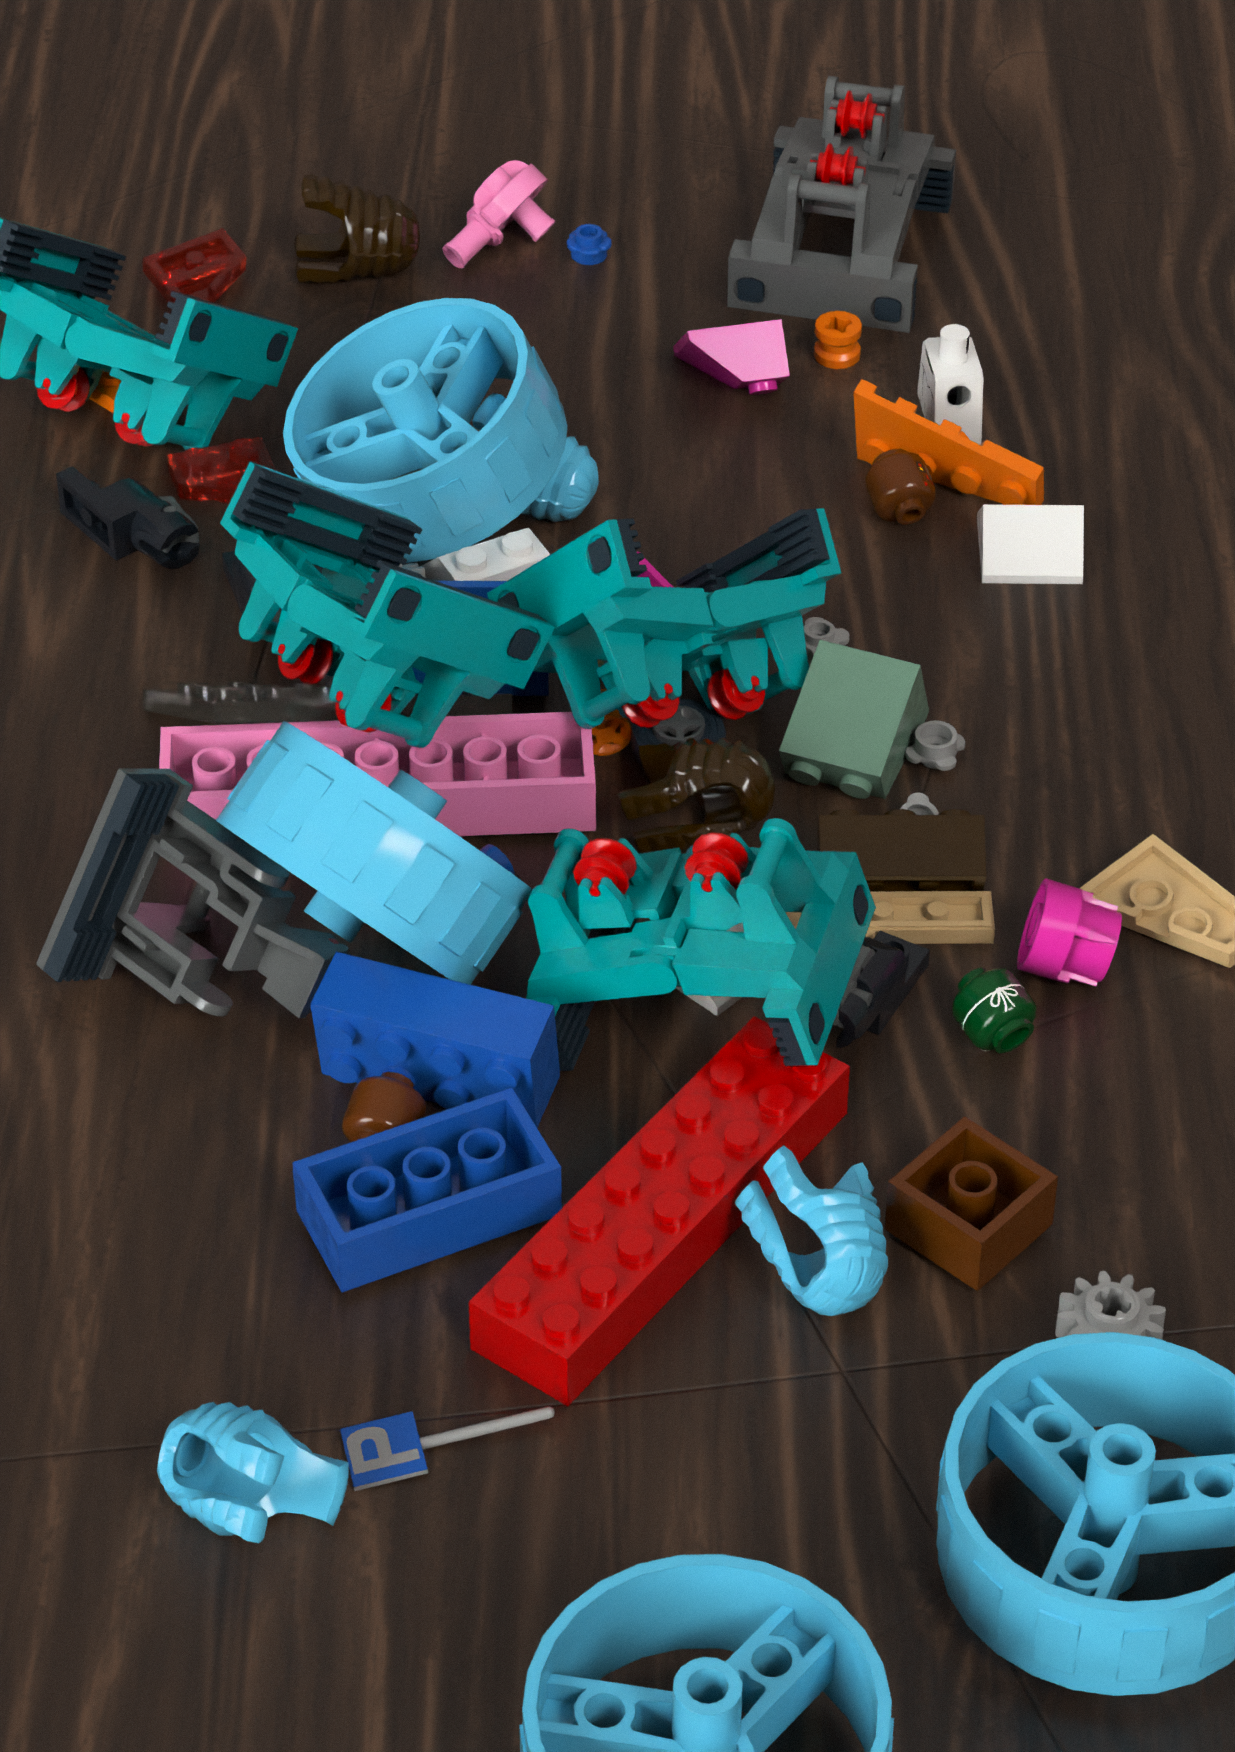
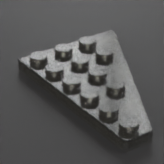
M252 680L227 681V685H209V682H177V689H143V710L214 724L338 720L335 710L336 702L329 699L331 685H327L324 682L317 684L298 682L295 683V687L278 686L272 683H258V681ZM462 691L446 716L512 714V694L496 692L490 699ZM418 693L402 710L400 715L411 716Z

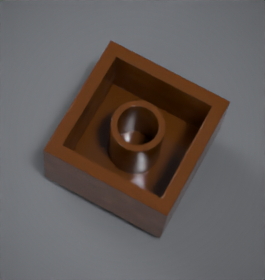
M964 1116L888 1181L885 1230L974 1290L979 1291L1053 1224L1058 1176Z

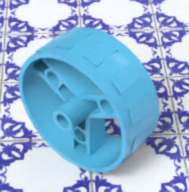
M442 298L417 302L388 312L359 327L335 344L311 368L297 387L286 412L283 438L286 454L295 467L293 470L298 479L402 515L422 528L421 534L415 533L414 535L418 539L416 544L410 543L409 548L412 549L411 554L405 553L404 558L407 559L406 563L432 560L464 547L472 546L493 535L518 517L540 495L556 472L565 449L567 421L563 405L559 400L558 391L534 346H530L524 332L511 315L494 304L475 299ZM495 378L513 380L507 398L493 418L480 431L471 426L469 423ZM420 469V471H417V472H414V473H411V474H408V475H405V476H402V477H398V476H401V475H404V474H407V473H410V472H412V471H415V470Z
M285 721L280 725L270 741L267 739L227 798L229 802L216 819L222 826L316 889L317 892L304 909V912L351 943L361 927L366 923L448 979L471 985L480 970L483 972L523 913L521 909L528 901L532 892V888L514 874L435 820L447 802L446 799L401 769L387 787L322 743Z
M1105 1332L1072 1334L1036 1343L1000 1361L974 1383L955 1411L940 1460L936 1511H938L936 1546L938 1549L939 1567L948 1596L967 1626L996 1654L1030 1675L1077 1691L1111 1696L1157 1694L1196 1683L1229 1665L1235 1659V1572L1205 1589L1169 1599L1119 1601L1117 1599L1119 1594L1130 1589L1135 1583L1140 1555L1235 1546V1375L1230 1370L1194 1350L1158 1338ZM1093 1427H1103V1428H1101V1429H1099V1430L1096 1431ZM1148 1435L1175 1443L1198 1457L1155 1460L1156 1449L1153 1440ZM996 1457L1065 1524L1042 1578L1013 1562L986 1536L968 1508L964 1492L976 1474Z
M724 1554L676 1555L634 1565L599 1581L567 1605L545 1632L527 1670L522 1706L523 1723L519 1725L520 1752H764L822 1691L848 1718L865 1752H892L894 1718H891L892 1699L884 1664L865 1629L838 1600L804 1577L763 1561ZM724 1649L735 1651L726 1662L719 1658L711 1657L690 1660L681 1666L676 1673L673 1691L600 1680L608 1673L640 1658L674 1650ZM742 1711L746 1714L743 1719H741Z

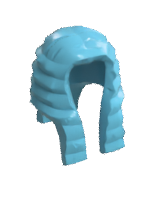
M497 393L489 395L474 414L473 426L481 430L493 418L506 398ZM573 436L566 437L565 449L556 472L540 495L521 513L522 515L532 514L538 520L547 518L552 522L573 520L583 512L595 495L599 484L597 463L590 456L587 446L579 445Z
M783 1145L769 1158L763 1169L769 1177L779 1200L790 1212L811 1227L824 1247L808 1255L788 1252L773 1210L758 1181H752L735 1201V1205L742 1212V1221L749 1226L752 1237L761 1244L762 1253L766 1260L775 1265L783 1284L803 1306L826 1316L845 1314L859 1309L870 1302L877 1294L888 1269V1256L885 1254L886 1239L883 1236V1225L880 1222V1208L876 1205L877 1199L872 1196L874 1187L868 1178V1170L863 1162L852 1165L833 1189H818L805 1176L793 1152Z
M211 1402L201 1405L198 1409L188 1410L169 1424L161 1444L157 1474L160 1483L164 1486L169 1497L176 1505L181 1506L182 1510L190 1518H196L219 1536H232L235 1534L246 1541L260 1543L265 1537L267 1519L284 1512L304 1514L325 1521L333 1526L341 1510L340 1506L343 1505L348 1485L347 1480L349 1479V1463L313 1453L305 1444L292 1437L274 1417L264 1413L263 1410L253 1411L248 1405L238 1408L231 1402L218 1405Z

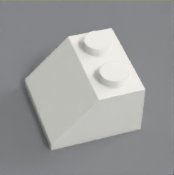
M528 527L473 546L464 547L458 551L437 557L420 567H425V578L434 581H508L551 554Z

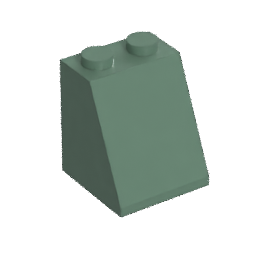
M819 640L779 749L785 773L802 784L818 785L819 782L837 786L841 791L855 798L866 799L871 795L886 799L906 760V748L914 744L915 731L919 725L925 722L929 712L921 665Z

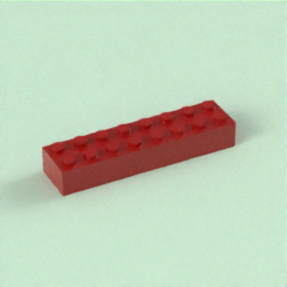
M754 1016L468 1302L470 1349L557 1401L569 1406L742 1225V1212L735 1205V1201L740 1193L752 1181L759 1182L766 1198L775 1190L763 1169L769 1158L784 1145L793 1152L797 1162L800 1164L847 1114L850 1066L822 1052L818 1065L785 1066L783 1062L785 1056L780 1055L781 1047H777V1037L774 1038L772 1034L774 1028H770L767 1022Z

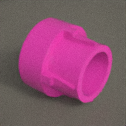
M1045 878L1035 894L1024 925L1017 957L1018 970L1066 984L1073 980L1096 987L1097 982H1101L1104 979L1117 947L1122 924V914L1117 912L1118 906L1093 898L1094 893Z

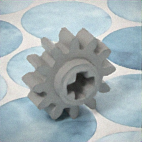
M1100 1271L1097 1285L1092 1286L1087 1280L1078 1277L1075 1279L1074 1294L1061 1293L1055 1335L1057 1337H1064L1072 1334L1117 1332L1154 1337L1162 1340L1166 1309L1163 1306L1153 1305L1155 1290L1152 1287L1141 1289L1139 1292L1133 1290V1275L1128 1274L1121 1279L1120 1283L1111 1282V1278L1106 1271Z

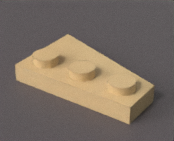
M1152 834L1080 887L1084 891L1094 893L1093 898L1118 906L1117 912L1122 914L1121 926L1225 967L1231 968L1235 965V896L1156 835Z

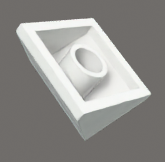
M982 505L977 513L982 583L1083 584L1084 505Z

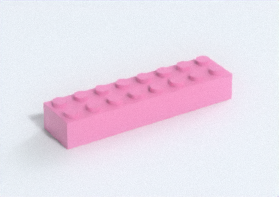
M572 712L446 716L430 743L424 748L410 746L405 741V738L379 730L367 733L342 725L339 720L287 722L387 787L400 769L416 778L447 800L435 820L460 837L557 833L568 828L580 832L596 831V780L592 729H584L579 726ZM282 723L161 727L159 769H171L192 784L193 788L187 801L216 820L229 802L227 798L267 739L269 741L272 739Z

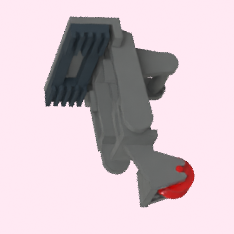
M119 768L36 965L56 982H62V980L68 982L71 979L79 981L80 978L83 981L89 978L97 980V977L100 979H110L117 962H119L174 1004L191 1003L208 1014L226 1016L233 1004L232 999L208 982L219 958L185 935L186 933L205 931L211 920L207 913L211 906L239 927L222 966L229 971L258 970L267 978L262 989L298 1018H306L307 1014L311 1013L310 1003L335 952L346 954L349 948L344 944H339L330 933L290 927L285 923L296 896L289 891H282L278 887L285 886L290 875L289 871L187 801L193 788L192 784L171 769ZM160 856L197 882L187 905L141 902Z

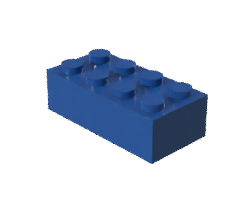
M335 952L310 1003L321 1072L343 1083H359L366 1077L381 1076L384 1072L399 1073L413 1082L414 1089L421 1094L424 1100L438 1103L446 1109L512 1087L538 1128L560 1077L554 1005L341 952Z
M512 1087L292 1162L296 1211L341 1293L552 1219L562 1209L561 1166Z

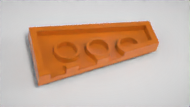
M864 379L860 380L853 392L857 459L872 464L874 459L885 451L903 449L918 454L925 461L934 483L956 489L965 494H973L1002 503L1003 505H1042L1044 501V467L989 440H985L979 445L969 440L968 436L961 431L962 427L946 419L943 420L941 425H938L916 414L917 405L901 397L898 398L896 403H893L875 394L876 385Z

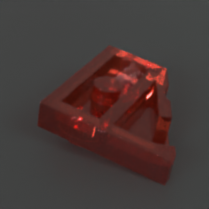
M223 228L143 258L144 274L165 300L175 303L176 298L170 296L172 291L215 303L246 270V255Z
M262 436L250 439L241 438L233 442L204 448H190L184 452L167 455L168 471L179 498L185 500H217L221 503L229 504L249 462L276 471Z

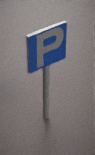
M543 1407L419 1438L413 1411L341 1428L340 1433L347 1462L349 1463L354 1491L427 1474L428 1469L423 1453L424 1449L547 1420L554 1416L555 1411L552 1407Z

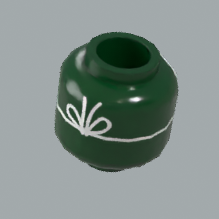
M981 967L972 970L960 980L958 984L960 991L953 1000L952 1013L976 1047L984 1051L996 1050L998 1053H1006L1019 1047L1031 1036L1034 1031L1032 1023L1036 1018V1004L1012 972L1004 968H995L987 971L986 968Z

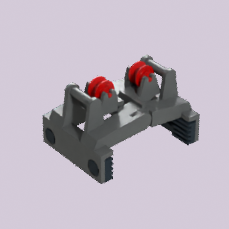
M828 76L825 87L823 120L799 117L794 128L779 126L774 137V175L752 241L735 239L728 257L727 307L817 319L820 315L830 311H845L857 316L862 326L910 332L915 317L914 303L916 300L915 286L917 283L918 265L898 262L914 209L949 213L954 191L956 149L935 147V135L904 131L905 86L895 84L894 89L839 82V77ZM887 107H891L888 140H886L888 133ZM811 213L855 219L852 257L799 250Z

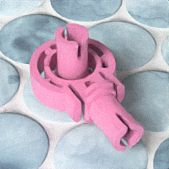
M514 160L508 161L497 168L474 194V206L466 215L467 225L442 248L448 261L457 268H464L467 262L485 245L497 246L503 242L504 237L501 231L513 220L532 237L534 242H537L556 222L533 201L546 185L548 179L532 163L527 165L524 162Z

